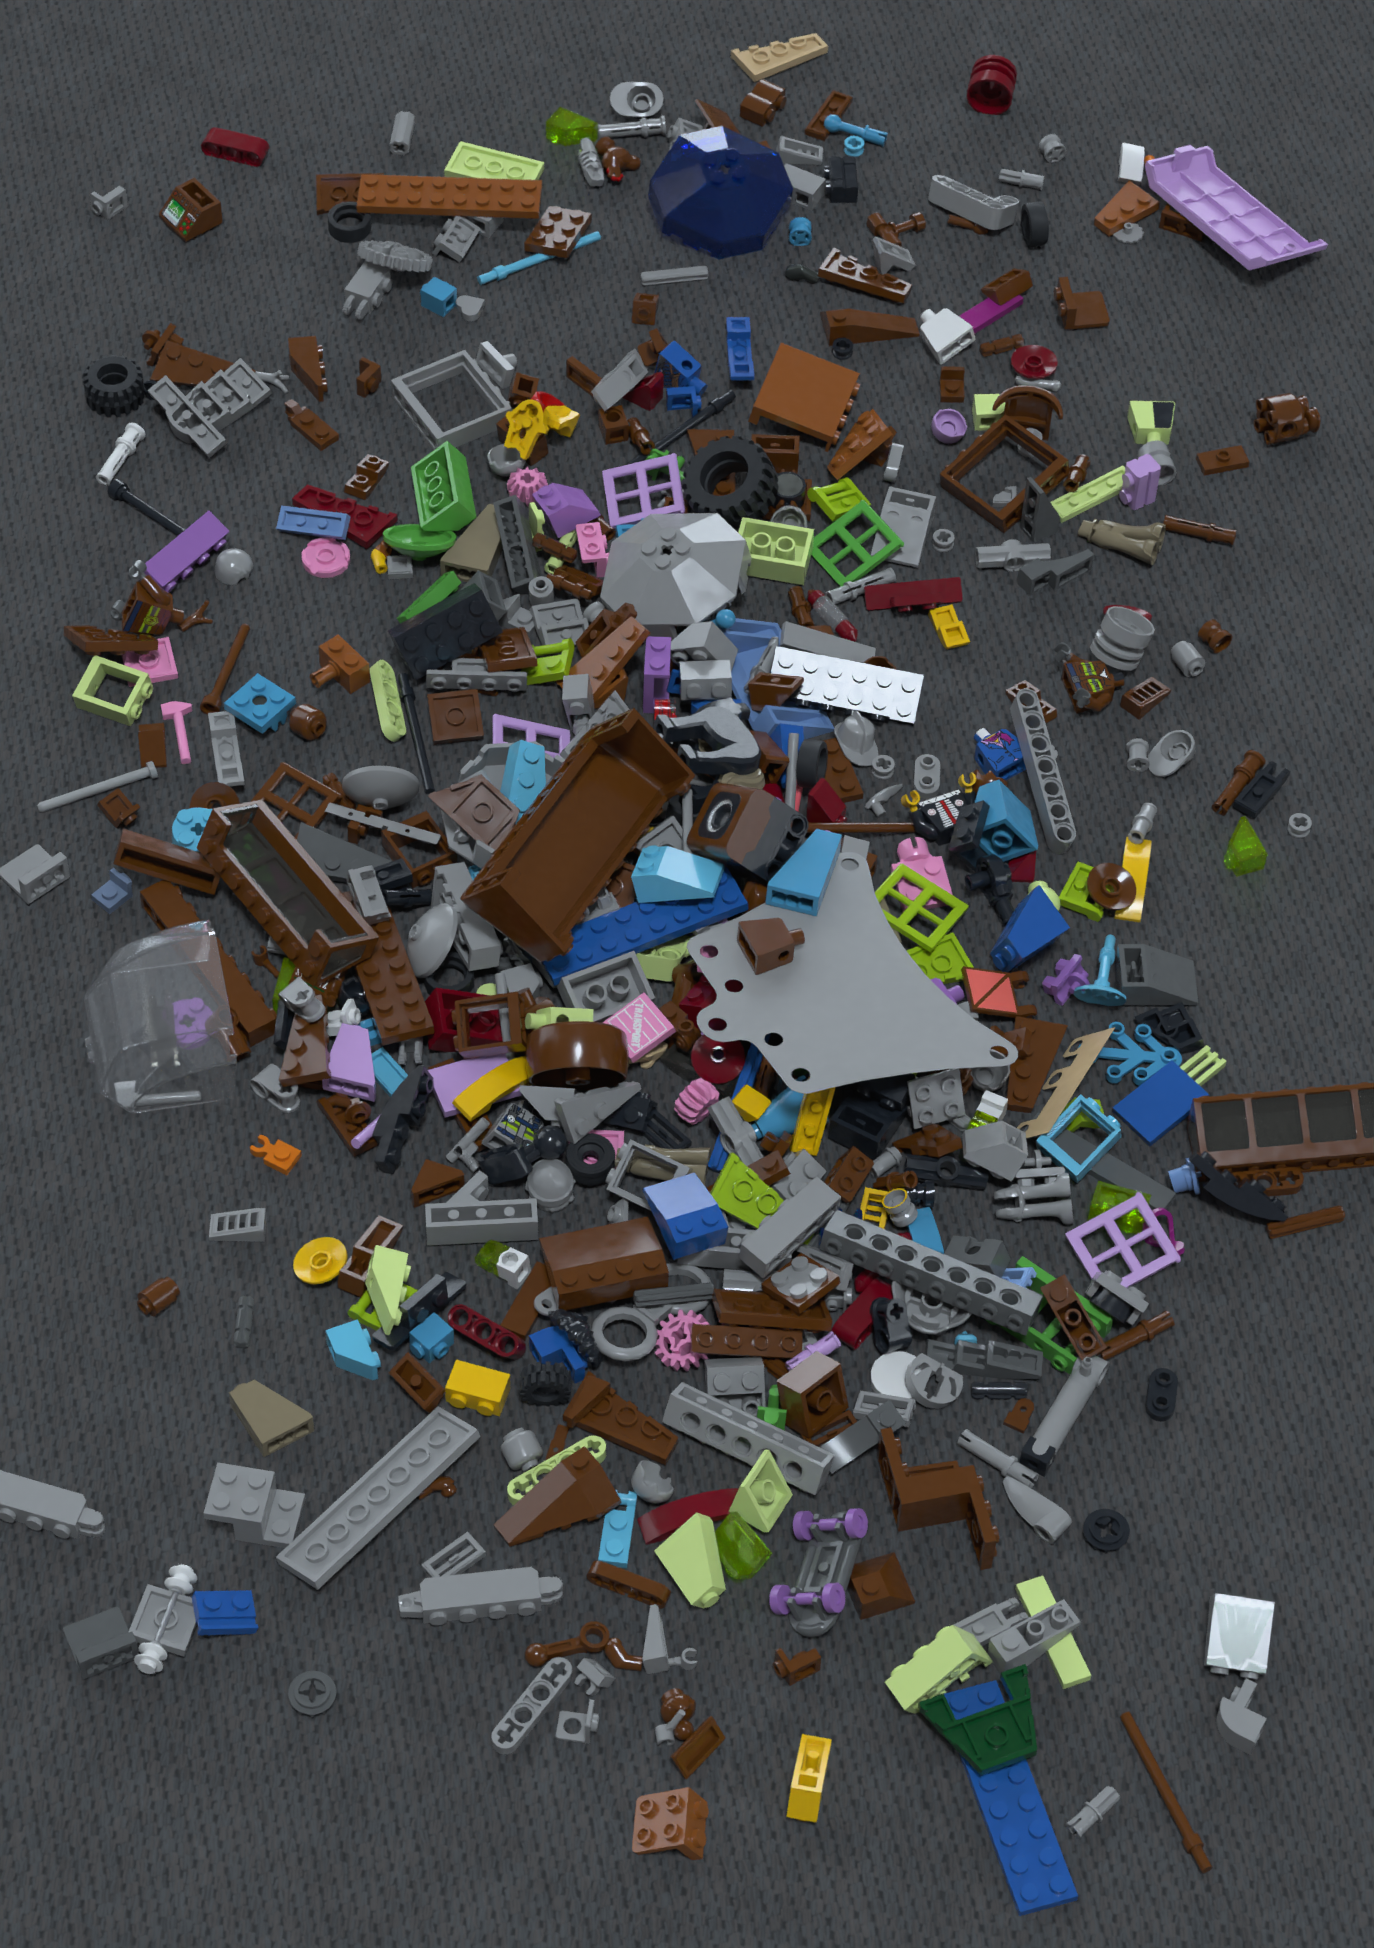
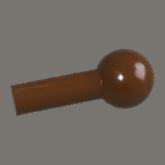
M949 215L948 224L973 230L976 234L983 235L990 230L965 218Z

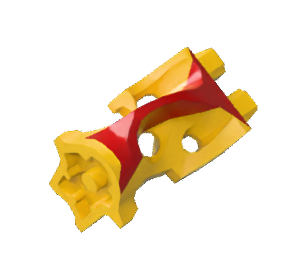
M536 392L530 400L521 402L511 412L507 411L506 417L510 425L504 446L509 449L516 448L520 452V458L527 460L538 437L543 433L547 434L550 429L560 435L571 437L580 414L569 409L553 395L546 392ZM525 428L526 435L521 439L519 437L520 431Z

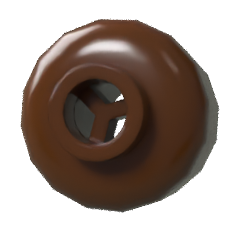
M301 704L290 713V729L300 737L309 741L315 740L325 731L327 724L326 716L312 705Z

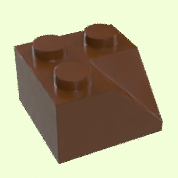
M818 1351L814 1352L776 1381L781 1407L787 1410L785 1425L808 1438L849 1408L841 1363Z

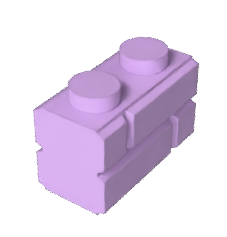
M1145 454L1138 457V460L1133 459L1126 462L1125 473L1122 475V491H1120L1119 496L1121 501L1133 510L1143 507L1144 504L1153 503L1156 499L1161 466L1151 455Z

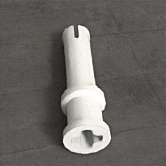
M128 423L126 425L125 433L115 442V450L96 475L99 483L109 485L127 456L134 454L136 445L146 435L141 426L135 423Z

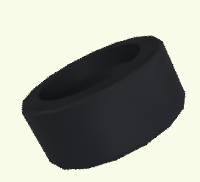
M341 202L333 206L328 213L329 233L335 240L344 243H355L365 239L371 232L370 213H357V202ZM349 217L362 221L360 224L350 227L337 223L339 220Z
M1043 202L1024 203L1022 206V233L1026 245L1029 247L1046 245L1048 242L1049 223Z
M803 740L799 749L796 778L799 787L813 788L821 777L825 779L828 762V749L825 741Z
M448 952L441 965L431 975L424 978V987L429 995L436 987L471 992L474 988V970H468L458 953ZM454 968L461 971L465 975V979L459 984L444 986L434 981V974L439 970Z

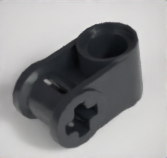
M886 1297L874 1299L870 1307V1313L878 1350L885 1354L910 1346L912 1334L909 1328L907 1307L903 1300L897 1298L889 1300Z

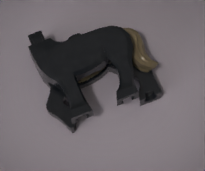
M725 698L705 704L690 716L670 718L667 715L656 716L653 729L671 749H678L677 755L694 774H709L715 778L710 786L690 784V789H692L693 815L700 812L711 788L717 783L763 789L765 786L764 774L759 768L761 749L750 733V730L741 721L749 719L751 712L745 703H735L732 698Z

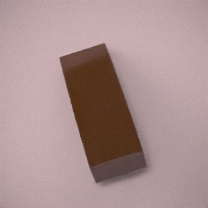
M378 1215L353 1246L352 1256L340 1269L337 1288L362 1297L367 1290L365 1281L369 1261L375 1246L379 1245L393 1249L403 1230V1225Z

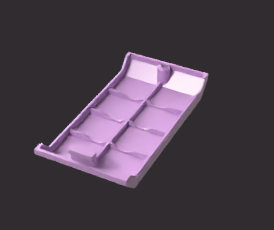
M1191 145L1176 148L1173 155L1149 160L1145 163L1150 188L1248 270L1268 266L1327 248L1328 244L1322 239L1309 243L1216 166L1213 150L1208 146L1197 149Z

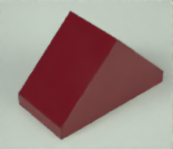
M660 371L642 378L622 398L651 411L663 399V373Z

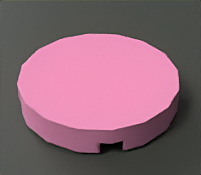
M324 537L312 540L307 544L305 550L303 549L302 551L303 567L311 575L320 578H331L340 575L350 564V550L342 541L341 543L337 542L334 538Z

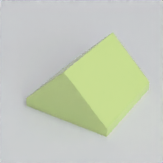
M770 1450L763 1451L739 1487L728 1511L763 1532L770 1531L793 1496Z

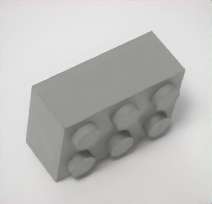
M635 951L562 977L557 986L566 1008L593 1009V1022L603 1023L642 993H645L652 1002L655 1000L653 991Z

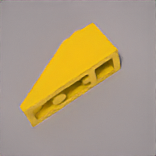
M802 1734L791 1784L787 1817L799 1821L817 1823L832 1739Z

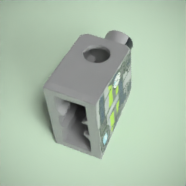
M522 1100L518 1105L511 1103L497 1117L481 1144L493 1149L521 1143L524 1148L533 1143L535 1133L544 1126V1123L532 1114L534 1107L529 1101Z

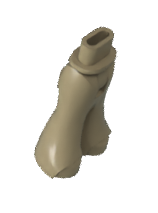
M1094 519L1093 522L1083 520L1078 536L1087 538L1088 542L1094 543L1100 548L1118 550L1145 563L1154 565L1157 559V552H1160L1163 545L1166 525L1156 522L1149 526H1130L1106 520H1100L1099 522L1097 519Z
M644 1145L693 1169L691 1173L695 1172L705 1186L711 1148L665 1149L655 1147L654 1145ZM618 1148V1149H617V1154H616V1159H615V1167L618 1166V1164H619V1162H620V1160H621V1159L617 1158L618 1153H619V1151H620L621 1148ZM636 1151L626 1173L631 1172L642 1177L668 1181L673 1179L677 1169Z

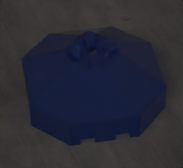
M719 126L678 136L650 180L648 198L663 234L669 237L671 234H674L683 239L682 243L698 251L701 247L711 252V257L724 259L761 251L765 247L770 234H773L780 222L781 216L788 210L791 204L793 187L778 152L728 128ZM722 165H724L725 168H730L727 174H724L723 171H719Z

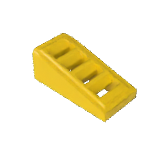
M865 1187L858 1218L863 1221L879 1222V1227L885 1229L889 1213L886 1212L884 1207L869 1205V1201L882 1203V1199L888 1191ZM867 1211H873L882 1214L881 1217L868 1215L866 1213Z

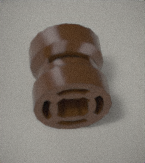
M1215 619L1207 621L1198 632V638L1202 642L1208 643L1209 648L1216 654L1226 649L1233 638L1227 630L1221 629V624Z

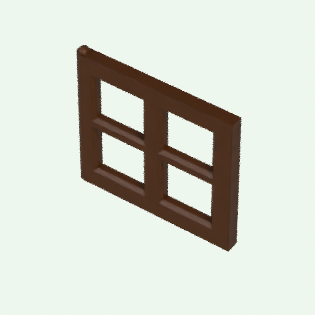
M281 762L277 770L251 801L263 800V802L266 801L282 810L277 816L281 822L289 814L301 822L316 828L328 814L325 810L329 802L336 804L342 798V795L289 764ZM286 775L303 784L289 802L272 793ZM309 788L326 797L312 815L295 806ZM245 807L239 814L236 823L244 820L249 807Z

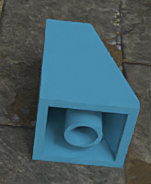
M1000 780L980 786L975 803L984 800L990 808L979 846L988 855L995 854L1003 862L1037 850L1038 842L1030 810Z

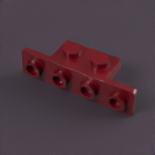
M960 577L868 585L864 587L866 610L898 608V612L912 611V606L922 605V610L937 608L936 604L961 602L963 600Z

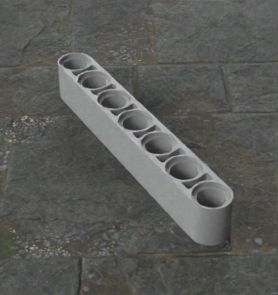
M1024 688L1017 693L1010 707V712L1047 846L1053 853L1063 854L1069 850L1076 837V830L1039 698L1033 690Z

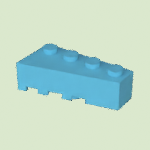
M519 740L509 746L500 790L504 796L520 809L518 822L546 786L544 746L524 740Z

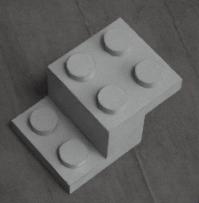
M217 1462L204 1510V1519L232 1523L235 1540L286 1548L296 1537L306 1498L304 1493L277 1489L275 1472Z

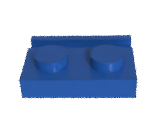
M251 1590L195 1591L192 1595L195 1620L199 1628L197 1631L198 1635L256 1633L258 1624L255 1622L256 1613Z

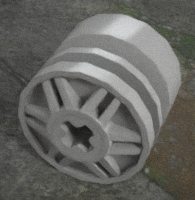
M1116 606L1110 607L1102 620L1101 629L1097 631L1091 643L1090 649L1099 660L1107 665L1121 670H1134L1144 654L1143 648L1148 646L1155 631L1154 626L1147 618L1131 609Z

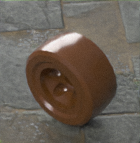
M590 1021L559 1022L541 1026L528 1034L526 1069L529 1082L535 1086L587 1091L602 1087L610 1088L626 1081L629 1065L627 1036L623 1030L614 1025Z

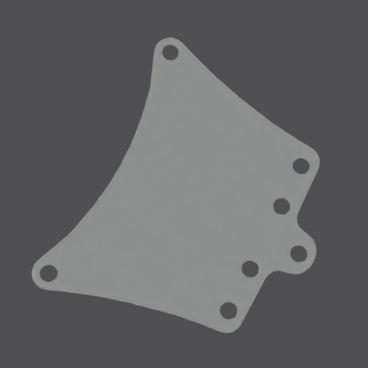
M843 852L839 854L817 916L767 905L765 902L738 918L692 937L687 942L689 954L717 994L716 1001L701 1010L697 1016V1025L700 1031L714 1041L730 1042L745 1040L753 1043L785 1084L795 1092L808 1094L855 1082L918 1072L958 1068L1002 1067L1014 1063L1018 1058V1051L1011 1042L979 1023L961 1009L925 975L911 958L889 925L875 896L866 859L857 853ZM854 859L858 862L859 867L852 871L845 870L841 866L842 860ZM780 918L783 920L788 931L799 928L803 930L805 943L795 946L792 962L759 975H755L737 943L738 923L740 921ZM712 945L718 949V954L713 958H706L701 955L700 949L703 946ZM729 980H738L743 984V989L739 992H730L725 988V983ZM713 1018H721L727 1023V1027L722 1031H714L709 1028L708 1022ZM769 1033H777L782 1036L783 1042L778 1046H771L765 1042L764 1037ZM994 1046H1002L1007 1049L1008 1056L1004 1059H996L991 1056L990 1049ZM797 1068H803L809 1071L810 1078L804 1082L796 1081L792 1078L791 1073Z

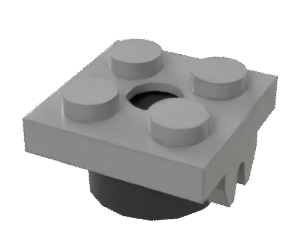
M1106 1270L1104 1273L1096 1272L1091 1280L1092 1282L1085 1291V1294L1091 1297L1089 1301L1122 1324L1126 1321L1133 1325L1149 1305L1144 1300L1146 1295L1133 1286L1128 1288L1122 1286L1120 1283L1123 1279L1111 1271Z

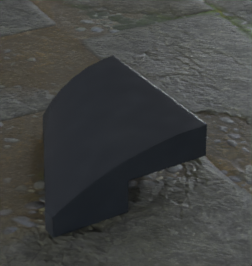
M1182 1002L1162 1011H1159L1156 1007L1135 1016L1137 1024L1148 1025L1153 1035L1180 1053H1191L1204 1048L1203 1038Z

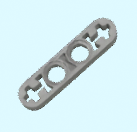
M562 1657L551 1659L492 1732V1746L498 1753L510 1754L514 1752L572 1679V1666L567 1659ZM561 1668H563V1669H564V1676L561 1675V1674H559V1675L554 1679V1686H553V1685L550 1683V1681L553 1679V1676H554V1670H553V1669H555V1670L558 1671V1670H560ZM537 1689H545L550 1695L546 1700L538 1701L533 1697V1693ZM520 1711H527L531 1714L532 1718L526 1723H520L515 1719V1715ZM512 1726L514 1730L510 1735L511 1742L505 1741L501 1744L500 1735L506 1737L511 1731Z

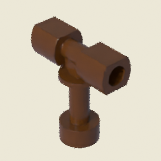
M920 212L910 215L908 221L897 225L893 222L886 223L880 213H873L867 217V227L874 236H880L883 240L900 247L902 243L898 239L899 233L910 229L919 232L926 228L924 216Z

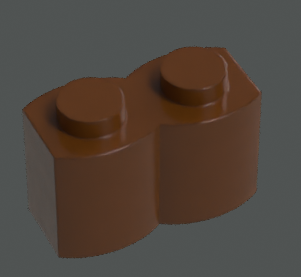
M761 79L755 85L752 92L743 99L740 105V117L763 127L767 122H771L774 119L778 109H783L787 101L785 89Z

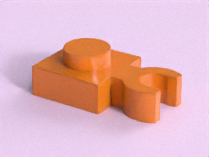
M264 1135L258 1136V1143L264 1145L263 1147L250 1146V1153L253 1156L264 1157L265 1165L285 1175L289 1174L302 1156L301 1150L279 1139L273 1145Z

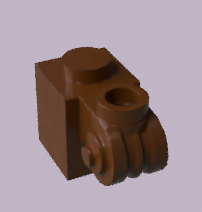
M670 1000L661 1006L659 1010L674 1026L676 1032L662 1042L668 1044L669 1050L677 1045L687 1052L692 1049L695 1042L702 1035L699 1029L694 1026V1023L688 1020V1015Z

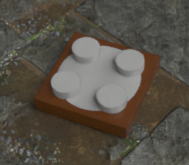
M800 1253L762 1282L761 1287L765 1293L801 1314L840 1284L841 1281L839 1275L805 1254Z

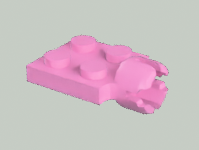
M920 837L914 838L916 842L915 847L912 846L910 838L899 843L897 854L900 862L891 865V873L899 864L903 863L952 894L942 856H932L929 853L926 841ZM904 877L895 885L896 891L912 901L923 891L922 888ZM932 896L923 908L931 909L949 905ZM900 902L902 911L904 912L908 908V906Z

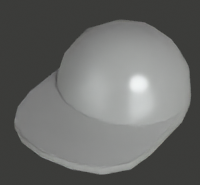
M1175 730L1163 736L1148 755L1150 761L1149 770L1153 775L1166 777L1190 761L1196 752L1194 737L1184 730Z

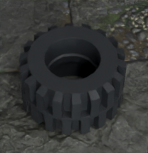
M112 355V357L103 356L100 360H94L93 364H89L87 370H84L85 397L87 405L90 406L92 411L96 410L99 415L105 413L106 417H111V415L121 417V414H131L130 410L136 411L138 405H142L143 398H145L143 374L139 364H135L133 359L128 360L126 356L117 357V355Z

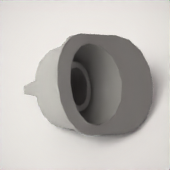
M648 82L620 83L614 87L610 95L613 109L620 115L627 117L644 118L652 116L660 110L664 99L659 87Z
M854 711L851 716L835 726L834 734L846 758L859 766H871L873 759L879 756L878 748L874 741L875 728L873 723L867 718L862 717L859 711Z

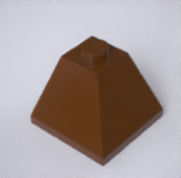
M895 1552L854 1564L847 1590L860 1620L915 1604V1599Z

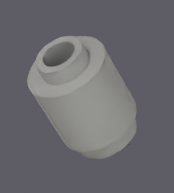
M539 576L530 581L529 600L532 606L554 602L553 583L549 578Z
M1180 641L1173 646L1171 650L1172 660L1185 676H1197L1203 671L1205 660L1191 643Z

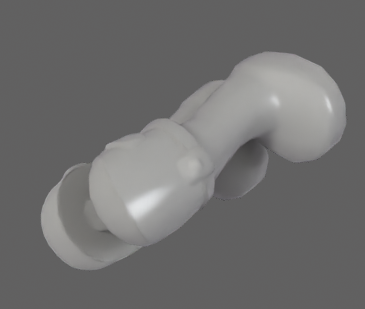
M1069 1173L1059 1174L1054 1182L1034 1186L1013 1184L1009 1188L995 1191L994 1200L1015 1199V1208L995 1210L996 1218L1021 1222L1025 1218L1054 1216L1058 1217L1063 1224H1074L1071 1199L1038 1204L1025 1203L1026 1199L1071 1197Z

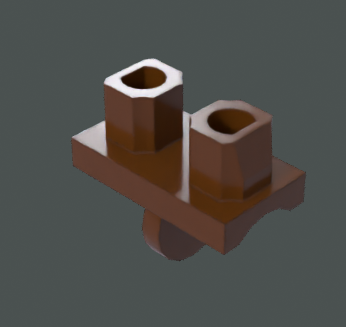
M172 323L168 325L161 337L159 336V330H148L142 335L144 348L146 350L152 348L151 356L146 363L147 365L153 367L155 362H158L167 341L179 345L183 344L184 339L174 333L176 326Z

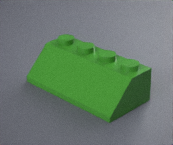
M446 441L411 466L420 526L424 531H458L477 518L466 457L450 442Z

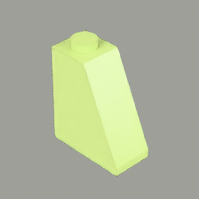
M695 1513L654 1551L690 1604L700 1608H708L719 1600V1595L726 1588L713 1521L708 1516Z

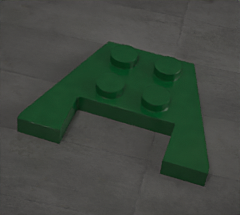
M1026 1664L1001 1672L1000 1679L1011 1701L956 1720L944 1693L918 1703V1709L924 1717L981 1776L1031 1758L1037 1754Z

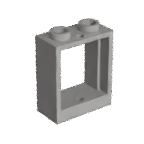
M630 1139L628 1144L624 1143L618 1153L617 1158L621 1160L617 1168H612L606 1178L605 1183L609 1184L607 1190L651 1210L646 1200L619 1188L636 1151L677 1169L673 1179L691 1174L693 1169Z

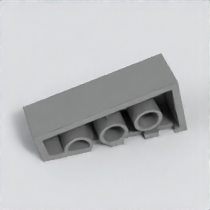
M465 862L437 866L434 873L431 908L441 903H447L456 909L458 924L452 944L469 971L499 966L503 946L493 926L460 900L464 891L473 881Z

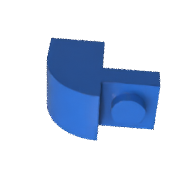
M553 1326L529 1335V1350L536 1362L546 1364V1361H550L551 1365H554L555 1362H562L567 1367V1370L571 1371V1378L575 1384L583 1381L587 1362L581 1353L577 1351L578 1345H574V1342L568 1339L565 1331H561L559 1327Z

